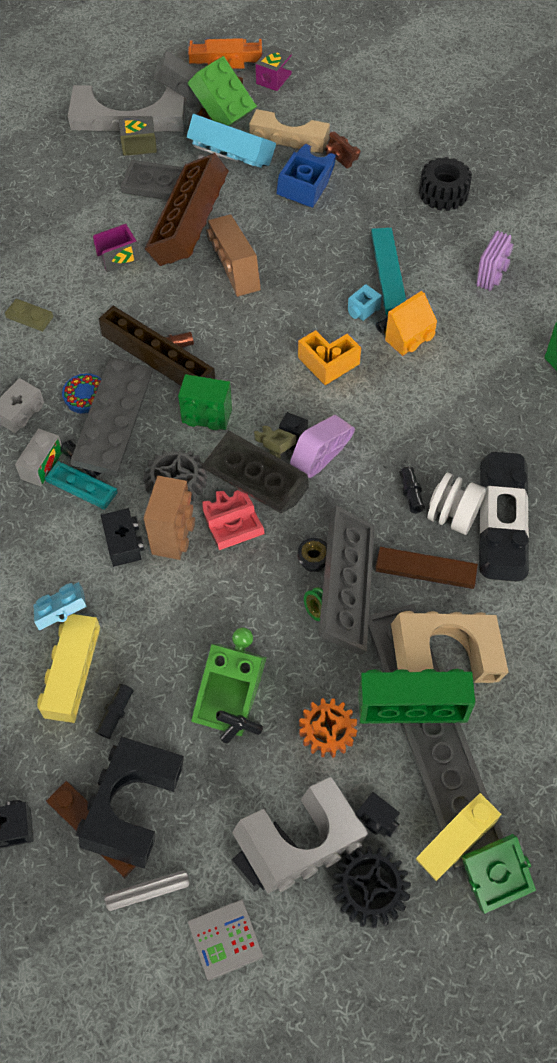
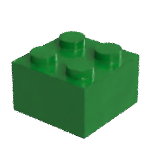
M185 374L178 395L182 423L192 427L203 426L211 430H226L232 411L230 381Z

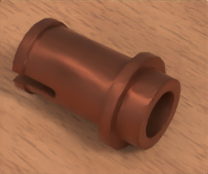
M191 332L174 336L169 334L168 337H165L180 347L194 345Z

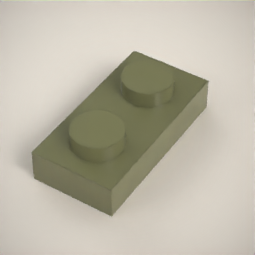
M15 299L5 312L6 318L42 332L54 317L53 312L19 299Z

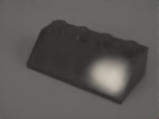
M229 430L201 465L204 470L279 513H283L296 506L309 488L308 475Z

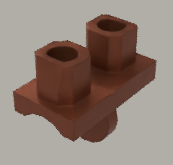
M335 131L330 132V140L325 147L327 155L330 153L336 154V160L345 168H350L353 161L358 160L360 149L356 146L352 147L344 136H339Z

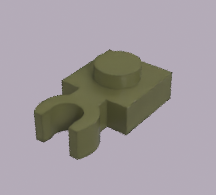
M264 425L262 426L263 432L254 431L255 441L263 443L265 448L279 454L297 444L296 435L281 429L272 431L271 427Z

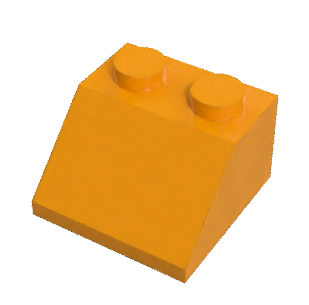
M420 291L388 312L385 341L402 356L408 352H414L421 343L430 341L436 333L437 320L423 291Z

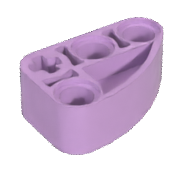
M333 415L310 427L299 437L290 465L308 478L315 476L344 448L353 436L355 428L337 415Z

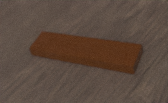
M380 547L375 572L474 589L478 564Z

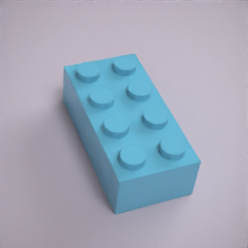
M196 114L192 115L186 137L192 139V144L260 168L263 165H270L276 143Z

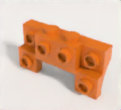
M243 38L207 39L205 44H193L191 40L188 49L189 64L208 63L210 65L224 56L232 69H244V62L255 63L262 57V39H259L258 43H246V39L243 41Z

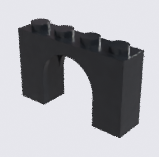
M121 736L118 745H113L108 758V761L111 762L108 769H103L98 780L100 787L97 794L93 793L89 799L86 820L81 819L78 825L76 836L79 837L80 848L145 869L155 843V831L121 820L113 812L110 806L111 801L122 787L132 783H146L174 792L183 769L184 756Z

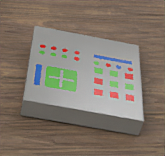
M243 899L188 921L207 981L264 958Z

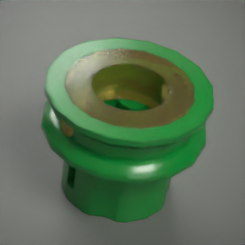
M316 587L312 591L309 590L305 593L304 605L308 614L315 621L320 622L323 589Z

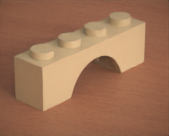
M256 109L249 124L250 134L273 141L276 145L300 149L303 145L309 144L312 146L311 152L324 153L329 140V123L311 120L305 125L290 127L278 122L274 112Z

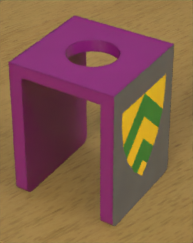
M270 46L256 63V84L278 91L292 74V71L282 68L292 56V52Z
M127 224L93 235L97 256H103L106 272L140 260L137 241Z

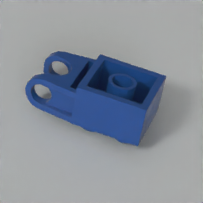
M305 144L297 153L294 152L280 172L276 194L313 208L328 185L335 165L336 154L330 153L325 157H316L310 152L312 146Z

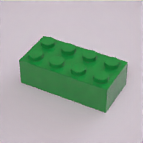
M373 669L361 673L358 692L360 724L468 723L476 703L473 673L464 672L463 669H452L448 672H437L434 669H425L421 672H409L406 669L382 672L381 670Z

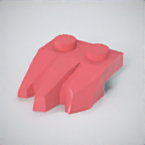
M237 490L232 497H229L224 491H216V502L202 501L208 528L219 550L265 534L264 527L255 513L254 505L248 494Z

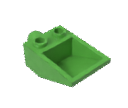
M242 627L235 630L232 636L235 648L218 643L211 644L191 722L225 731L230 725L216 719V713L219 710L236 716L243 715L248 720L267 658L245 651V648L249 647L253 642V634L249 629ZM219 656H223L225 659V663L222 666L217 664ZM244 663H248L250 665V671L248 673H245L242 670V666L244 665ZM240 730L236 735L242 736L244 730Z

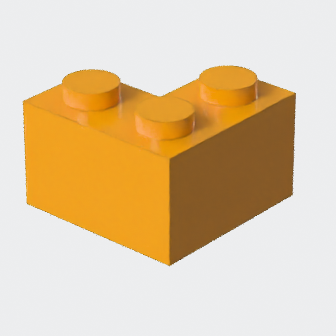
M315 330L298 340V358L324 385L329 384L360 364L361 347L348 334L329 344Z

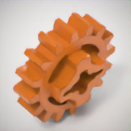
M322 698L319 706L314 702L311 703V711L304 709L303 716L305 718L299 720V726L303 727L299 729L300 737H305L303 740L304 746L312 745V754L320 750L321 757L324 758L326 752H330L332 758H334L337 750L343 754L346 753L345 744L352 747L354 740L351 737H356L357 729L354 728L357 726V719H350L353 711L352 709L345 711L344 702L337 706L335 705L334 698L331 699L330 704H326L324 698ZM320 714V717L317 721H312L317 715ZM325 719L327 720V724H329V727L332 728L331 736L329 734V731H327V728L324 727ZM346 731L344 736L339 741H336L337 736Z

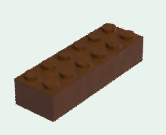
M216 153L185 164L145 246V250L160 266L168 263L172 264L183 258L187 259L194 252L193 249L200 239L202 229L207 223V218L213 210V205L229 172Z

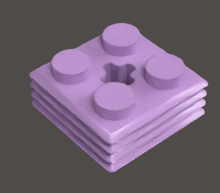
M499 231L494 233L480 259L476 282L477 287H484V289L490 291L494 285H499L503 275L501 272H506L510 264V259H507V257L510 256L514 244L510 243L511 235L507 236L506 233H499Z

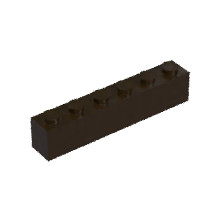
M114 305L98 318L103 337L180 386L185 374L215 379V368Z

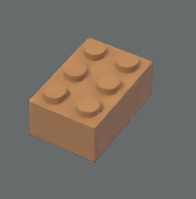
M157 476L144 515L152 555L180 560L182 552H187L189 545L187 535L189 531L192 532L194 529L195 517H192L191 491H188L187 481Z

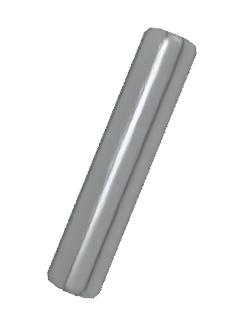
M185 870L108 893L104 896L106 908L112 911L186 888L190 885L188 874Z

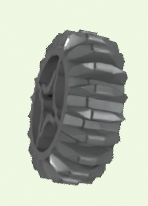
M172 447L171 452L167 453L163 449L162 455L155 454L154 460H148V467L144 469L143 482L145 490L150 497L157 476L187 481L188 491H191V500L195 502L197 495L202 496L203 488H206L207 485L205 465L200 461L198 455L193 456L191 450L185 453L183 448H181L179 452H176Z

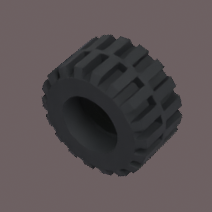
M449 157L436 158V160L429 161V164H425L421 172L419 187L421 200L424 199L423 203L426 205L430 204L429 207L431 208L437 207V210L441 211L442 208L450 211L451 208L455 210L458 206H463L464 202L468 199L472 179L469 167L464 165V162L457 161L455 158L449 159Z

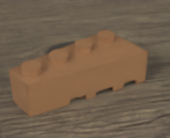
M232 215L208 220L207 238L209 242L212 241L214 251H217L236 296L260 291L256 253Z

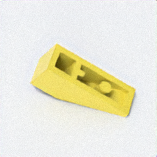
M480 793L418 855L416 860L437 881L496 824L501 813Z

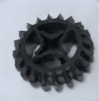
M371 846L366 847L365 855L357 848L355 851L356 858L351 854H346L345 860L347 864L339 862L337 868L342 873L336 872L333 875V879L340 883L332 885V891L341 893L334 898L335 903L345 902L340 908V912L344 914L350 909L352 911L349 916L350 922H353L357 915L360 916V927L365 926L366 919H371V927L376 928L378 918H380L383 926H387L389 923L387 915L396 921L399 915L395 909L404 912L406 906L402 901L410 899V894L403 890L409 889L411 883L402 880L407 877L408 871H398L402 861L397 860L392 863V852H389L386 858L381 856L383 852L381 847H378L376 854H372ZM367 864L372 865L368 874L356 875V877L350 876L356 868ZM380 867L389 873L395 888L390 887V884L381 879ZM373 874H375V887L378 886L379 888L374 889L368 900V886L364 887V885H368ZM347 885H351L353 889L360 891L363 896L362 906L352 899ZM387 896L393 898L385 907L371 909L375 898H386Z

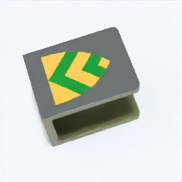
M152 116L119 119L123 156L157 152Z

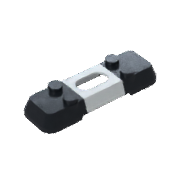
M491 452L481 460L480 486L485 487L486 492L480 506L479 570L488 579L522 581L529 573L528 467L525 458L521 454ZM501 494H510L516 500V520L513 523H502L497 518V497Z

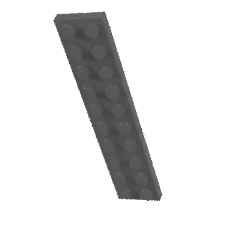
M414 604L369 615L368 631L383 672L398 670L391 623L401 612L413 611L417 613ZM430 647L433 668L437 672H440ZM402 723L440 832L480 793L490 802L460 723ZM498 821L465 854L504 838ZM462 857L453 865L454 870L465 867Z

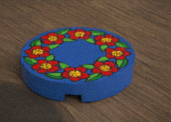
M88 373L79 374L69 379L62 389V397L68 408L80 414L89 413L101 378Z

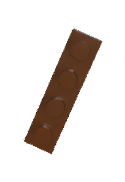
M67 781L46 800L47 804L75 831H77L81 819L86 820L89 810H87L88 801ZM101 855L124 879L136 867Z

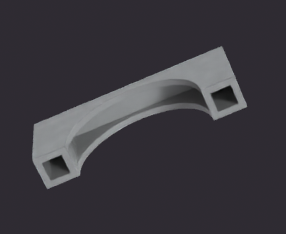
M73 85L68 111L70 129L77 131H120L119 119L152 116L154 132H184L187 98L167 86L164 95L154 104L139 110L119 111L100 104L94 97L92 85Z

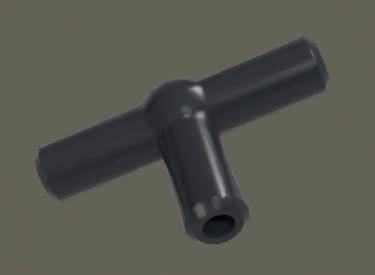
M219 710L216 713L218 721L230 725L220 736L223 743L228 744L242 729L257 735L263 731L261 724L247 720L243 715L236 716L223 710Z

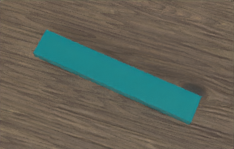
M392 227L371 228L386 315H388L389 311L406 301V295Z

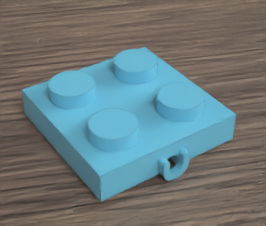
M78 582L74 585L72 583L66 584L59 589L58 593L39 598L36 604L33 605L34 622L38 629L41 630L57 621L64 622L67 616L87 607L84 590ZM60 614L64 615L63 619H60Z

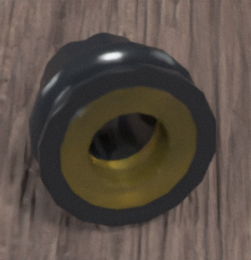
M314 537L304 540L298 548L299 563L309 572L320 571L325 567L327 543L320 538Z

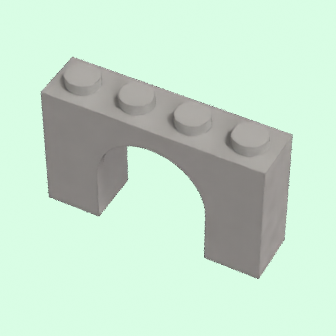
M332 777L310 786L301 798V802L318 828L320 835L319 847L303 850L288 844L278 833L265 809L241 819L232 833L268 894L276 889L283 892L295 883V879L302 876L303 880L314 875L318 871V867L323 864L326 868L330 867L341 859L340 855L344 853L352 855L357 848L361 849L363 847L361 842L368 833Z

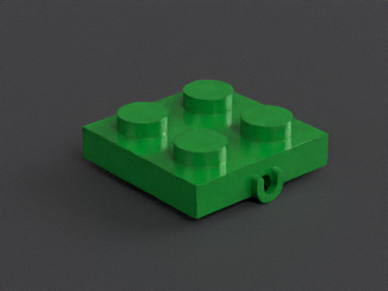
M514 834L461 856L469 877L468 882L472 886L471 891L475 894L479 908L484 914L536 891L528 869L531 867V863L523 855L519 840Z

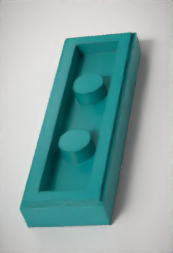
M57 461L45 477L46 482L104 510L118 493L117 488L60 461Z

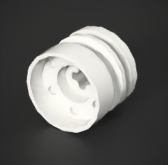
M447 472L442 481L436 486L431 497L427 519L434 521L440 512V525H443L448 517H452L451 529L467 535L480 509L486 488L471 482L463 491L461 490L462 478L458 477L453 486H451L453 474Z

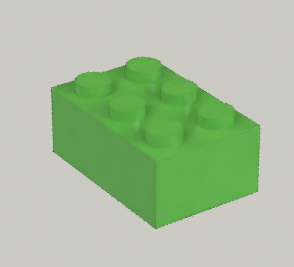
M224 56L198 71L188 82V85L211 119L231 127L257 107Z

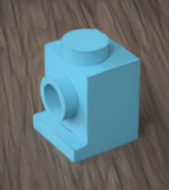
M365 284L348 298V312L350 316L364 321L375 311L380 310L382 295Z

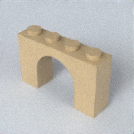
M404 611L399 613L391 623L398 670L406 669L409 672H421L425 669H434L429 645L430 637L434 635H447L459 641L466 649L474 683L499 682L509 673L497 615H486L483 612L475 614H462L461 612L438 614L435 611L427 613Z

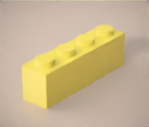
M71 614L67 616L66 621L60 623L58 631L59 642L58 645H54L52 650L53 663L51 669L46 671V687L44 693L39 695L37 707L45 719L75 723L100 631L97 617Z

